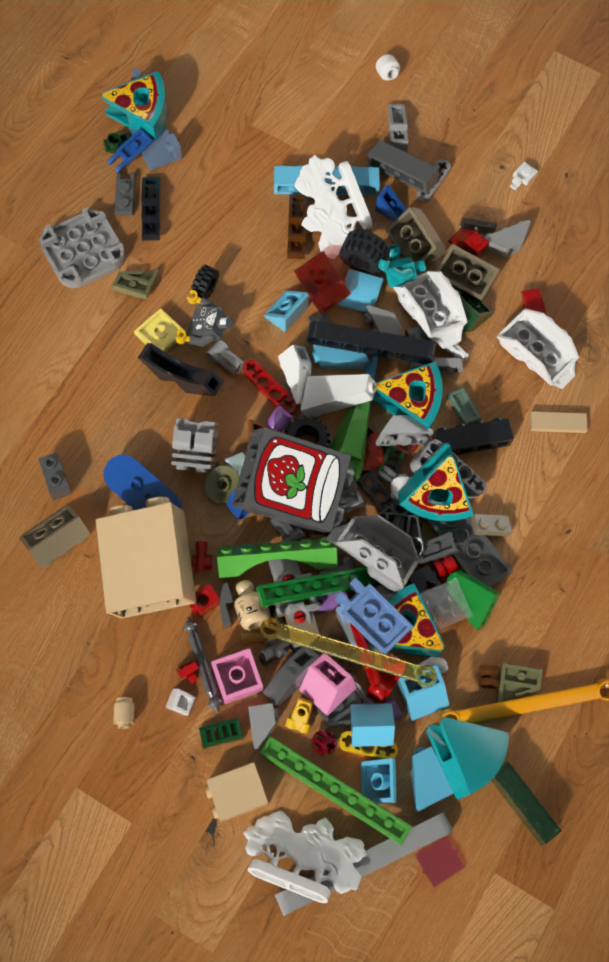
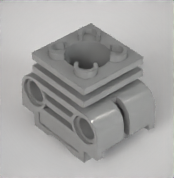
M176 418L172 448L180 450V454L172 453V457L179 458V461H172L171 465H176V469L190 470V467H196L195 471L209 472V469H214V465H208V461H215V458L208 456L209 453L216 454L219 424L208 421L195 423L187 419Z

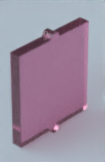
M447 836L415 856L423 869L422 873L427 875L433 887H436L465 868L457 854L458 850L453 848Z

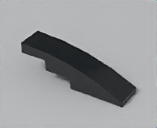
M142 177V241L160 240V177Z

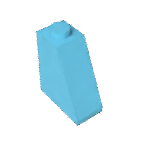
M313 345V352L311 353L313 362L317 363L320 369L365 370L369 363L366 354Z
M425 746L414 750L415 755L411 757L415 813L453 794L452 788L432 747L426 749Z

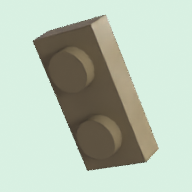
M474 514L471 517L475 535L509 536L512 533L509 517L506 515Z

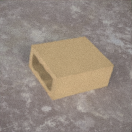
M255 763L207 779L208 785L204 786L208 799L212 797L215 804L211 807L214 818H219L220 822L268 805Z

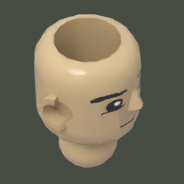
M250 580L240 581L235 587L237 594L240 596L235 600L234 604L240 624L249 631L260 629L266 626L271 619L269 606L261 607L258 593L253 592L254 585Z

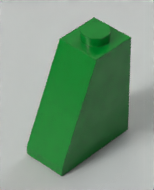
M461 570L452 572L447 579L448 585L446 590L472 626L477 630L484 628L501 593Z

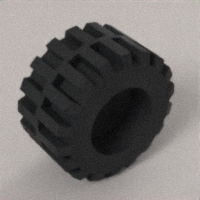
M353 229V231L348 233L339 255L341 260L351 269L372 275L380 272L381 269L378 268L380 259L386 260L389 247L376 234L363 229Z
M303 415L302 419L296 417L294 422L290 421L288 427L284 430V434L296 438L310 435L317 440V445L330 449V430L327 429L326 423L321 424L322 420L319 418L315 420L314 416L311 415L310 418H306V415Z

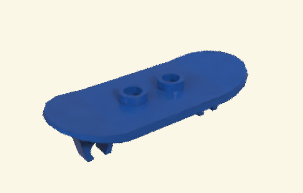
M118 455L107 462L103 475L105 483L129 506H132L134 510L146 508V501L155 497H167L171 503L181 510L183 509L180 498L133 457Z

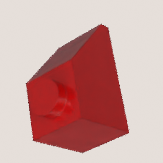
M460 229L448 240L451 244L478 258H481L486 253L489 241L476 230Z

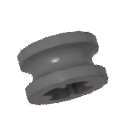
M384 465L383 471L378 473L388 482L392 483V479L398 475Z

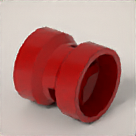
M451 555L443 557L440 561L435 560L431 562L432 569L437 573L439 580L445 578L449 573L458 571L456 562Z

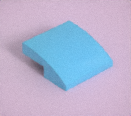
M349 269L339 297L338 306L365 313L366 306L368 305L375 307L383 278Z

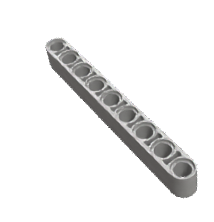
M443 812L412 827L402 846L388 839L367 849V855L359 862L353 863V866L363 877L454 831ZM325 870L322 876H327L329 871ZM315 876L308 879L315 881ZM329 880L320 883L326 886L330 892L335 891L332 882ZM287 889L274 895L283 916L315 901Z

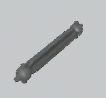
M186 617V624L183 630L189 632L188 639L193 655L199 667L198 670L206 695L210 698L207 706L214 708L216 712H220V705L223 699L217 697L216 684L200 635L196 631L198 622H194L190 617Z

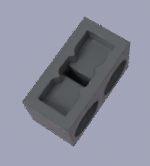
M58 453L38 458L52 499L56 500L71 495L72 493Z

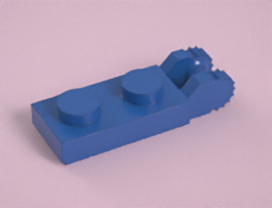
M139 128L116 150V153L107 163L109 165L113 164L120 156L124 161L115 169L119 173L127 164L129 165L153 142V139L142 128Z

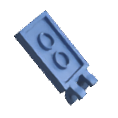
M355 577L350 582L349 587L356 594L349 600L340 592L335 597V601L344 607L341 614L385 656L413 628V625L371 584L365 588Z

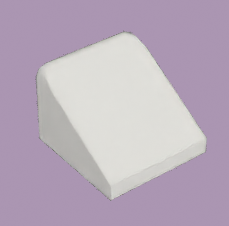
M174 688L166 708L188 716L196 697L181 689Z

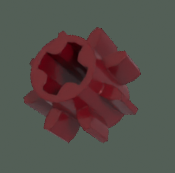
M327 728L324 732L319 730L312 737V748L322 756L325 752L330 754L337 747V736L333 735L334 732Z

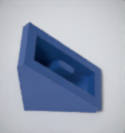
M387 184L377 196L375 211L395 222L407 209L389 184Z

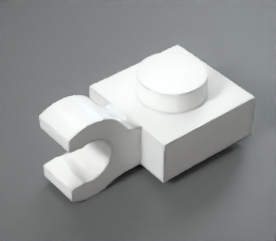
M523 162L514 172L513 183L510 187L516 191L522 183L527 186L535 178L538 171L526 162Z

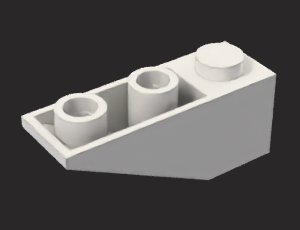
M292 345L281 353L278 358L296 405H302L307 377L311 376V361L304 346Z

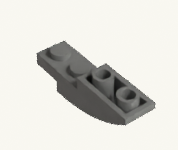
M320 636L321 641L314 642L309 646L306 644L302 646L282 666L264 690L263 695L276 707L301 687L310 665L324 652L329 657L336 652L335 647L322 636Z

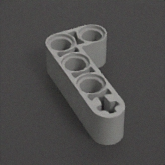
M434 439L421 447L410 463L412 472L416 473L422 466L421 462L424 464L443 443ZM453 453L468 499H473L483 494L487 489L485 481Z

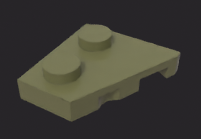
M153 269V272L142 273V270L119 272L112 288L115 291L147 300L159 276V270Z
M502 663L496 702H503L539 691L543 670Z

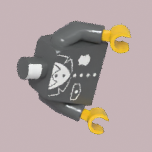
M190 290V294L195 297H187L190 304L199 303V305L195 306L187 336L184 330H177V335L182 337H176V342L184 344L187 341L188 344L205 347L213 341L220 340L224 330L232 327V320L230 317H227L222 308L216 303L204 297L201 299L195 290Z

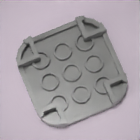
M88 207L83 208V213L53 227L50 224L44 227V231L39 239L43 253L57 278L64 286L69 288L83 287L115 272L123 265L125 261L123 245L120 243L107 221L106 215L102 211L89 210Z

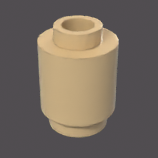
M116 698V703H114V724L118 725L119 729H128L130 725L134 724L135 704L133 703V698Z

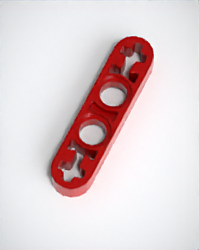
M252 359L245 361L243 364V374L275 407L280 406L291 416L294 415L297 410L295 400L257 361ZM248 367H254L255 373L252 370L248 371ZM261 378H266L269 383L267 385H260L258 381ZM277 390L281 393V396L273 398L271 392ZM283 399L288 406L292 405L291 410L289 408L285 409V404L282 402Z

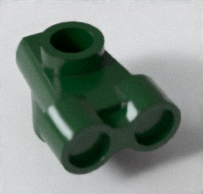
M110 133L107 139L103 140L105 152L116 153V150L130 138L129 134L125 133L119 136L116 133Z

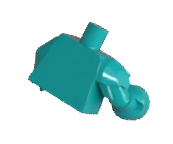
M400 245L388 246L389 253L386 258L389 261L380 259L378 268L384 271L390 288L417 280L416 273L426 270L424 260L413 262L411 257L399 258L401 254Z

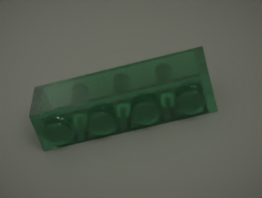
M509 761L504 763L491 780L540 846L547 844L562 830Z

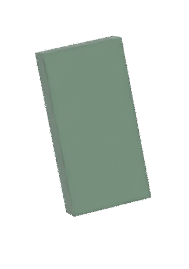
M464 387L447 394V399L462 424L467 426L481 420L482 417Z

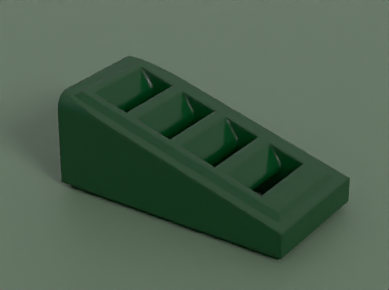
M398 445L388 446L379 471H383V466L387 464L395 467L394 472L398 475L407 448ZM390 450L401 454L400 457L390 454ZM389 457L398 461V463L396 464L387 460V458ZM379 473L377 474L378 479L388 482Z
M239 718L199 728L203 749L244 740ZM232 725H234L236 732L234 736H232L230 728ZM223 727L227 729L228 737L226 738L223 735ZM214 729L219 731V740H216ZM209 730L212 739L211 742H208L206 735V731Z

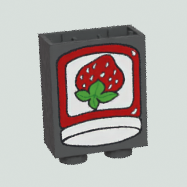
M265 427L254 430L251 433L232 507L317 533L332 532L333 527L340 525L344 515V506L339 504L342 490H347L353 480L354 470L349 467L351 456Z

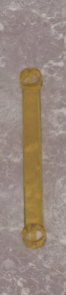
M272 617L261 624V632L265 638L270 640L280 639L412 680L423 688H430L437 681L436 670L430 665L418 666L282 624ZM269 623H276L279 627ZM268 627L277 632L268 635L264 632V629ZM424 670H429V671H431L433 674L428 673V672H425ZM423 675L433 679V681L423 683L419 680L418 676Z

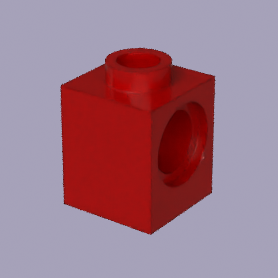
M207 584L195 592L196 603L189 606L194 614L199 613L202 617L220 605V598L211 585ZM201 598H207L209 600V602L206 605H200L198 603L199 599Z

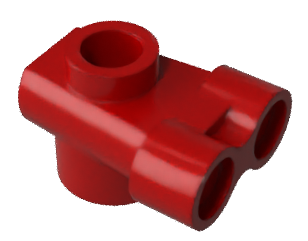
M196 542V555H192V567H195V572H205V570L212 569L213 555L206 554L208 542Z

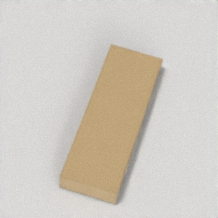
M530 412V431L586 433L588 431L587 413Z

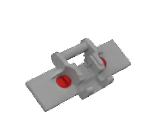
M276 559L268 561L274 583L312 576L311 573L301 575L296 560ZM317 597L309 598L310 605H304L303 600L275 605L277 616H285L294 648L321 641L313 611L322 608L321 603H318Z

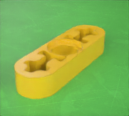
M350 731L342 733L339 738L340 748L347 752L377 759L395 758L398 753V747L395 743L391 746V750L394 753H391L389 756H386V752L379 750V754H375L378 746H374L371 752H366L362 746H359V750L352 747V744L347 747L342 739H346L347 736L351 737Z

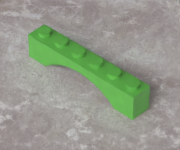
M327 537L317 540L302 539L301 541L292 542L285 540L280 543L264 542L256 545H225L217 548L219 578L237 577L259 563L276 559L300 561L311 565L317 570L338 568L337 548L335 544L326 540Z

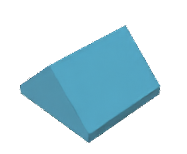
M286 290L264 314V317L286 332L308 308V293Z
M392 703L351 704L352 747L393 746L395 723Z
M395 758L361 762V794L378 805L395 804L397 802Z

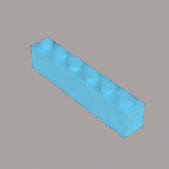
M301 165L274 166V194H302L294 186L297 178L300 176ZM335 166L332 174L336 178L341 179L339 167ZM351 166L361 194L378 195L380 187L379 167ZM325 178V182L330 185L336 183L332 182L330 178ZM345 185L338 186L336 195H348Z

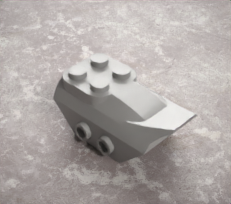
M379 515L353 517L349 523L335 526L326 539L367 566L370 577L392 591L403 589L420 561L412 537Z

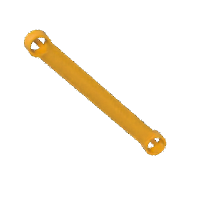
M602 678L595 684L458 711L445 709L440 712L438 722L440 724L441 719L446 717L473 724L599 698L609 701V694L605 696L600 695L601 689H609V684H606L609 683V679Z

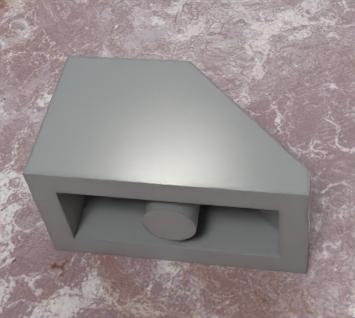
M273 703L248 707L254 751L260 749L276 727L275 721L279 720L278 709H273Z

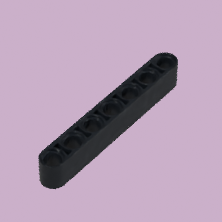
M311 321L309 323L306 341L313 345L420 364L433 362L436 344L429 340L322 321Z

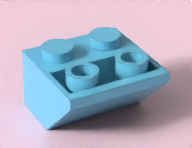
M437 665L398 679L397 685L411 721L450 707L445 683Z

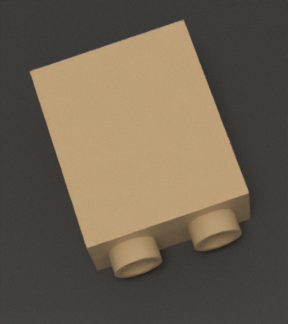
M155 497L146 501V508L134 511L132 506H115L109 509V516L96 519L107 614L123 619L196 603L185 514L183 510L171 503L169 498Z

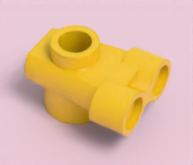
M301 697L298 698L292 715L287 717L285 726L302 733H309L311 726L309 719L313 702Z

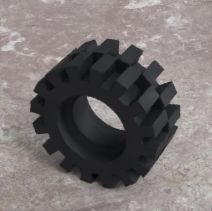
M204 264L198 270V274L195 275L196 278L192 282L191 290H195L199 298L202 299L204 297L208 299L219 280V271Z

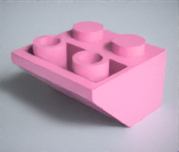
M324 652L310 665L299 690L328 716L356 689L353 677Z

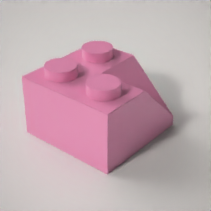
M250 648L211 662L224 704L263 691V685Z

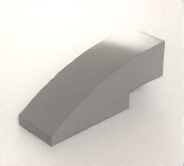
M388 104L389 144L407 153L408 124L405 104Z

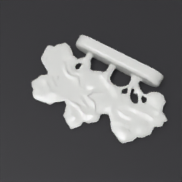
M313 155L309 159V164L302 166L300 176L294 185L303 195L315 199V203L308 207V216L304 218L301 225L310 232H322L318 242L321 255L335 259L348 233L356 229L357 221H359L364 230L373 228V223L348 161L339 164V172L342 178L338 179L332 174L335 167L332 159H320ZM325 178H330L332 182L336 183L330 185L325 182ZM341 185H345L350 197L344 201L339 200L336 195L337 188ZM352 203L357 215L356 217L347 216V204Z
M280 810L269 816L257 819L255 826L248 827L243 833L248 839L245 847L247 854L259 856L265 853L270 860V864L258 859L252 860L248 871L253 876L320 903H327L331 895L330 890L320 884L322 881L329 880L332 882L335 890L340 894L351 889H358L362 876L353 866V863L359 862L367 854L364 849V843L359 839L347 836L335 841L333 839L334 828L326 817L317 821L315 825L308 824L303 826L300 833H295L290 818ZM271 844L276 846V857H273L274 853L271 852L270 854ZM263 846H266V852L262 850ZM280 852H285L282 857H279ZM283 858L293 859L296 863L293 873L277 867L278 861ZM301 870L315 871V881L298 874ZM325 870L329 871L327 876H322Z

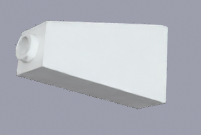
M369 374L308 376L301 411L310 418V415L317 417L371 401L377 389L376 382Z

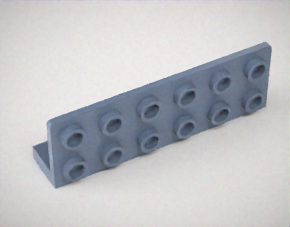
M138 68L132 70L133 77L131 81L143 77ZM164 127L159 138L156 141L153 140L141 153L150 171L182 159L181 146L174 133L169 134L166 127ZM128 128L132 136L136 131Z

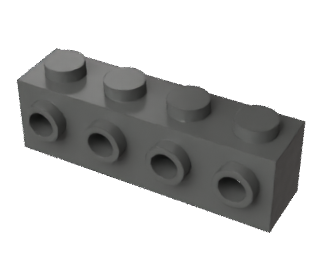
M379 140L368 153L369 166L379 167V171L425 194L438 181L437 167L406 153L404 150L395 148L389 143Z

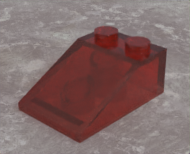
M324 251L294 271L308 293L309 298L321 314L351 295V292Z

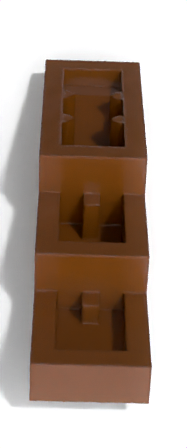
M290 194L287 259H305L306 228L301 225L307 215V196Z

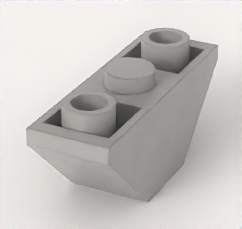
M530 220L519 221L513 226L503 227L495 233L485 234L483 237L489 241L486 252L504 258L520 252L531 223Z
M371 305L366 306L364 319L367 324H370L373 331L401 335L402 327L394 313Z
M393 415L379 435L376 446L424 445L429 441L433 430L431 428L428 429L410 415Z

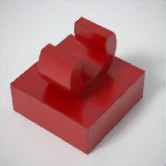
M194 660L175 669L181 679L186 676L191 684L198 680L194 671L198 670L199 667Z

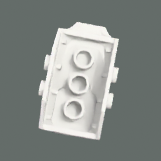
M428 271L418 275L417 280L393 287L398 294L399 302L407 313L417 320L430 339L443 349L461 341L463 327L468 321L459 292L454 290L449 279L441 271Z
M524 309L496 336L502 347L516 359L524 361L529 369L535 371L551 386L563 389L575 377V363L579 355L572 338L564 329L556 325L551 317L546 316L544 313Z

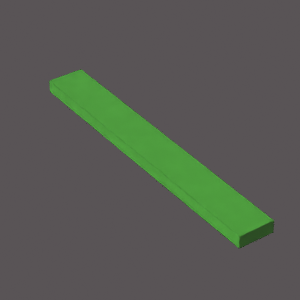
M272 736L269 737L259 752L261 756L399 845L402 846L412 829V826Z

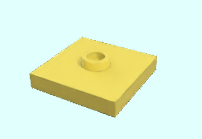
M160 308L134 331V334L143 343H152L166 353L177 343L176 337H182L178 336L176 331L184 329Z

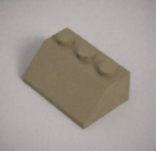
M409 207L386 229L393 243L400 245L402 257H411L413 262L424 260L425 266L436 262L448 251L423 211L419 208Z
M452 244L437 271H441L449 279L451 285L482 301L496 282L500 269Z
M67 504L20 536L19 539L40 568L52 564L60 555L68 553L76 544L84 542L91 534L80 517Z

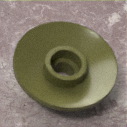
M229 466L214 468L205 480V492L208 498L215 503H227L231 493L237 488L239 481L238 473Z

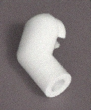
M433 656L417 664L419 671L434 665L438 666L440 673H445L448 670L445 659Z

